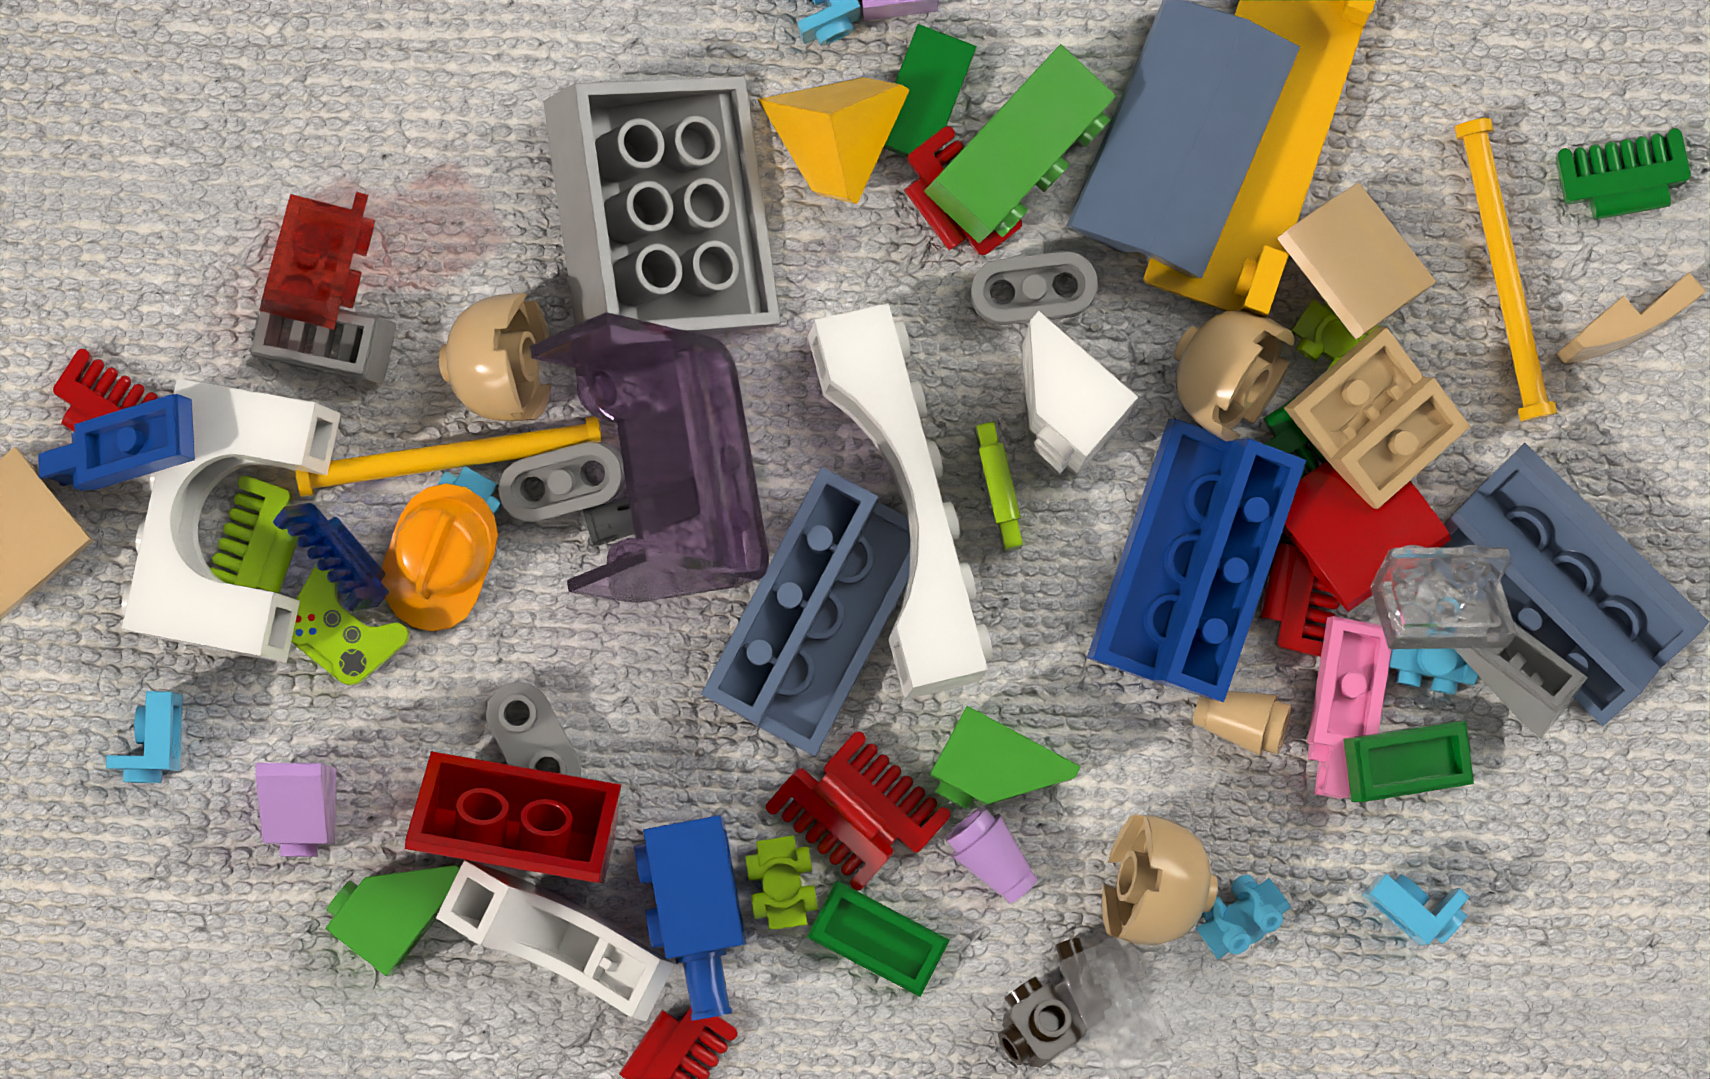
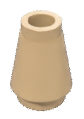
M1228 691L1224 702L1199 696L1193 717V725L1203 727L1205 730L1259 756H1262L1264 751L1279 754L1287 732L1292 705L1278 702V695Z

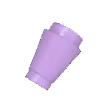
M985 806L969 814L946 837V841L954 849L951 857L999 895H1002L1008 903H1013L1022 897L1038 880L1031 871L1030 865L1001 815L992 816Z

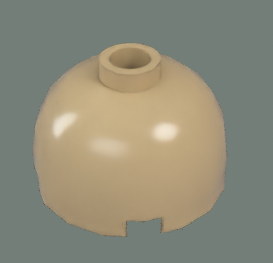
M525 293L501 294L483 298L466 308L455 320L449 332L447 344H443L439 352V368L443 379L451 383L455 395L470 412L486 419L510 422L537 420L545 412L550 398L552 384L540 385L539 359L552 364V348L548 327L538 303L535 300L524 301L527 296Z
M1226 311L1210 318L1200 329L1195 326L1190 327L1179 340L1174 352V359L1179 361L1175 379L1177 396L1189 416L1204 429L1224 441H1234L1240 437L1241 434L1232 430V428L1242 418L1252 424L1256 422L1276 394L1287 372L1290 362L1280 357L1283 341L1294 347L1295 338L1292 332L1270 318L1247 311Z
M1134 814L1128 818L1118 833L1108 863L1121 862L1117 887L1114 889L1106 884L1103 885L1102 918L1106 932L1111 937L1139 945H1160L1182 938L1199 921L1202 912L1207 913L1212 909L1216 900L1218 882L1216 876L1211 874L1207 852L1201 840L1179 823L1154 815L1142 816Z

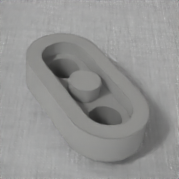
M1066 251L997 259L983 265L975 274L971 286V302L975 311L982 319L995 325L1029 323L1038 311L1049 320L1071 318L1080 315L1090 307L1097 293L1098 278L1093 265L1085 257L1074 252ZM1068 276L1075 281L1077 291L1070 297H1061L1054 291L1053 282L1058 277ZM999 283L1009 285L1014 291V299L1005 305L995 303L990 296V290L994 285Z
M586 441L530 456L512 463L500 478L499 498L504 509L512 517L520 521L537 522L598 506L615 498L625 484L626 465L622 455L612 445L603 441ZM590 461H597L604 467L605 477L600 484L591 482L586 476V466ZM530 477L539 478L545 486V493L539 500L530 497L526 491V483Z
M512 682L497 689L488 701L486 720L508 764L536 769L541 760L553 758L560 766L559 774L581 777L582 769L579 757L546 696L538 688L525 682ZM514 702H523L527 704L530 710L529 719L520 726L511 725L506 718V711Z

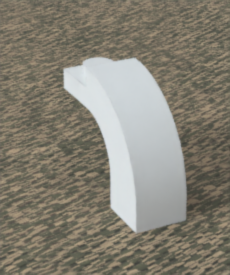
M467 860L463 861L436 917L478 945L521 957L549 969L576 983L629 1017L642 1021H647L675 964L642 944V938L610 920L535 884Z

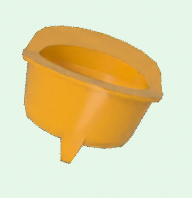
M446 483L427 487L411 498L401 513L383 561L380 582L385 601L399 619L411 627L432 632L452 628L464 620L476 604L495 555L498 539L495 516L482 497L467 487Z

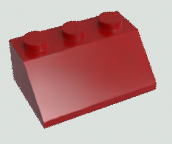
M431 751L406 835L405 849L604 884L615 840L621 784Z

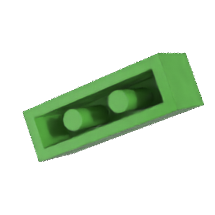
M1060 44L924 192L978 243L984 240L993 230L1003 238L1028 211L1020 201L1033 186L1036 185L1041 191L1045 192L1069 167L1070 164L1061 157L1076 140L1084 147H1087L1111 121L1102 111L1112 102L1116 95Z

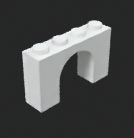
M177 378L173 394H179L192 399L195 460L150 474L149 483L152 493L146 519L141 522L136 534L138 556L133 579L127 585L122 598L124 619L121 629L149 637L287 663L300 601L278 593L221 581L210 570L202 556L198 540L199 517L206 498L218 482L231 472L246 466L271 465L327 476L341 413L316 402Z

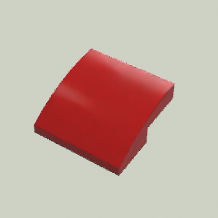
M1328 461L1300 479L1283 528L1286 536L1307 557L1311 572L1348 612L1451 540L1450 533L1411 481L1404 485L1380 508L1375 509L1341 477Z

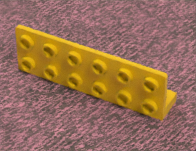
M1239 0L1235 16L1256 23L1300 46V49L1203 277L1190 278L1150 258L1143 278L1146 285L1224 312L1247 311L1267 317L1289 253H1287L1277 238L1298 221L1363 28L1372 13L1376 0Z

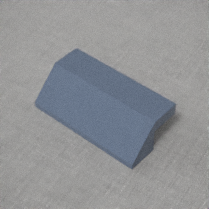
M1163 0L1066 226L1118 252H1140L1190 278H1202L1300 46L1248 19L1186 0Z
M1523 443L1443 523L1450 533L1451 540L1428 556L1479 606L1484 601H1487L1587 676V680L1574 699L1602 726L1641 694L1657 672L1694 640L1709 623L1684 596L1526 443Z
M821 466L701 695L762 730L816 757L908 583L910 535L907 517L879 502L877 495Z

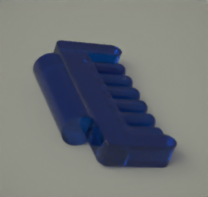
M305 503L283 507L273 520L274 525L279 529H288L287 531L290 536H300L297 540L299 547H311L308 549L307 555L312 560L320 559L317 562V567L320 571L331 570L327 574L328 581L331 583L340 582L337 585V591L340 594H349L343 602L347 610L354 612L378 607L389 594L387 588L381 583L386 573L338 517L327 520L314 504Z

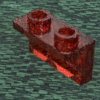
M356 191L352 209L290 194L259 311L335 330L340 307L353 309L362 272L350 269L354 254L367 257L376 220L364 217L368 194Z

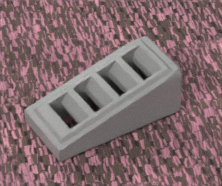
M264 294L250 355L381 385L384 382L396 324L379 316ZM287 312L295 314L287 349L278 348ZM312 318L318 319L311 354L304 353ZM337 324L344 325L337 359H331L329 357Z
M1487 601L1480 605L1449 642L1512 713L1540 738L1544 736L1567 709L1588 678ZM1485 631L1494 638V641L1488 647L1478 640ZM1504 650L1512 658L1509 663L1499 656ZM1523 670L1530 678H1528L1520 671Z

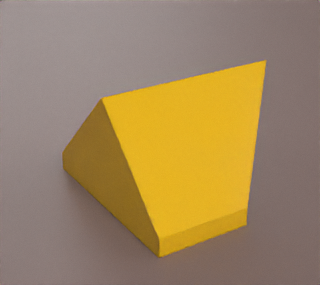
M862 77L759 98L757 100L810 189L823 197L858 204L910 90L901 84Z

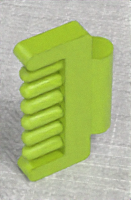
M994 421L976 425L975 434L977 442L980 444L979 453L996 524H999L1003 552L1021 549L1023 542L1017 521L1021 519L1004 443H999Z
M244 475L238 479V486L246 492L264 497L265 499L261 500L244 493H237L234 496V502L239 506L260 513L256 515L238 508H231L228 516L234 521L254 527V530L229 522L223 526V532L226 535L249 542V544L245 545L225 537L220 538L217 543L219 549L241 556L243 560L217 552L212 556L213 563L236 571L238 574L235 575L211 567L210 570L225 583L262 589L279 594L305 523L287 517L293 499L290 491Z

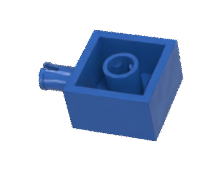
M721 815L643 829L645 843L634 845V853L640 883H653L657 907L645 909L651 947L664 946L666 959L675 957L676 964L683 963L692 1010V1021L731 1014L732 1009L729 1007L721 956L727 955L726 948L746 945L747 943L725 820Z

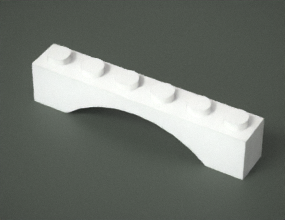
M889 303L815 319L809 332L808 340L823 396L849 415L874 442L893 473L905 505L910 535L909 579L900 614L888 638L904 700L978 683L988 670L986 662L993 660L991 640L984 624H975L969 602L976 599L975 582L969 564L967 562L959 564L953 540L959 539L960 536L958 519L953 504L950 501L943 503L936 479L943 477L942 460L935 441L926 442L920 419L927 416L926 402L919 381L910 382L904 359L910 357V344L905 325L901 320L893 321Z

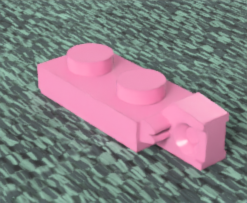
M1336 616L1327 617L1307 743L1310 744L1308 747V759L1319 761L1314 792L1316 795L1336 799L1349 798L1350 787L1343 738L1379 732L1395 632L1393 627Z

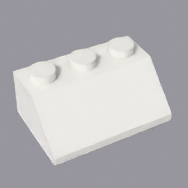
M1038 311L1030 320L1022 346L1028 435L1035 440V446L1031 451L1055 473L1060 475L1067 468L1077 476L1126 421L1138 396Z

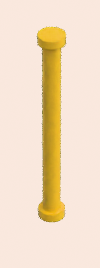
M1481 118L1456 125L1454 129L1457 140H1464L1523 403V407L1517 409L1520 422H1528L1547 418L1558 413L1555 401H1548L1488 134L1494 132L1492 119Z
M599 416L585 417V424L330 461L327 476L295 470L299 494L301 497L312 496L316 488L521 459L586 441H603Z

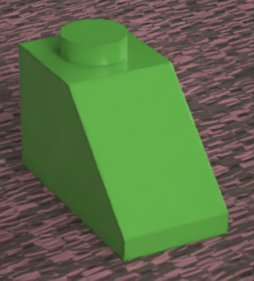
M966 706L929 776L940 782L935 793L969 810L974 800L987 806L1070 781L1076 777L1081 766Z
M454 865L365 877L359 885L349 880L326 909L334 917L325 929L382 974L393 976L437 919L440 908L461 866Z

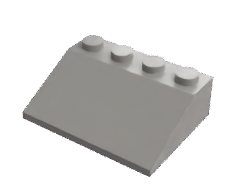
M745 76L574 83L543 101L578 350L637 346L773 327L781 324Z

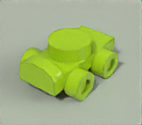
M1312 299L1291 332L1301 339L1296 346V350L1314 362H1317L1320 356L1323 355L1332 361L1328 367L1329 369L1372 330L1356 340L1327 302L1323 306Z
M794 835L756 841L758 854L745 856L749 881L762 879L763 892L751 894L754 919L768 918L769 930L808 925L806 912L818 910L815 885L802 886L800 873L812 872L809 846L796 848Z

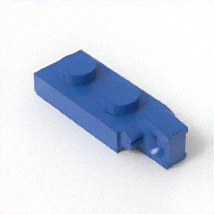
M171 394L74 424L75 432L71 434V444L38 454L39 478L57 481L61 486L73 484L74 489H79V491L97 490L194 461L192 399L179 394Z

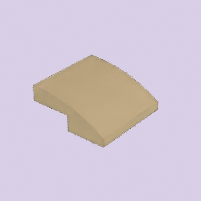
M1360 183L1337 195L1277 238L1356 340L1381 324L1394 312L1420 296L1437 282Z
M1688 272L1665 290L1641 313L1623 295L1558 351L1555 356L1563 364L1600 357L1624 348L1665 324L1703 295L1706 290Z
M1376 327L1284 407L1297 426L1331 466L1375 509L1380 508L1471 427L1434 377H1424L1387 327Z
M17 447L12 448L0 459V621L94 542L92 537L57 498L58 495L44 479L39 478V472Z

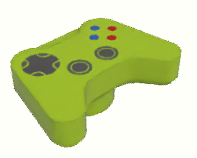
M321 564L312 569L296 599L300 601L291 643L338 681L345 685L356 686L362 684L402 650L410 640V633L400 623H390L378 627H370L363 624L340 604L337 596V572L332 567Z

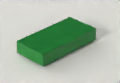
M917 24L895 81L896 84H901L910 91L883 147L884 149L907 157L915 148L947 126L977 46Z
M1449 721L1343 738L1351 802H1368L1474 784L1466 721Z
M837 880L807 935V938L919 997H921L950 941Z

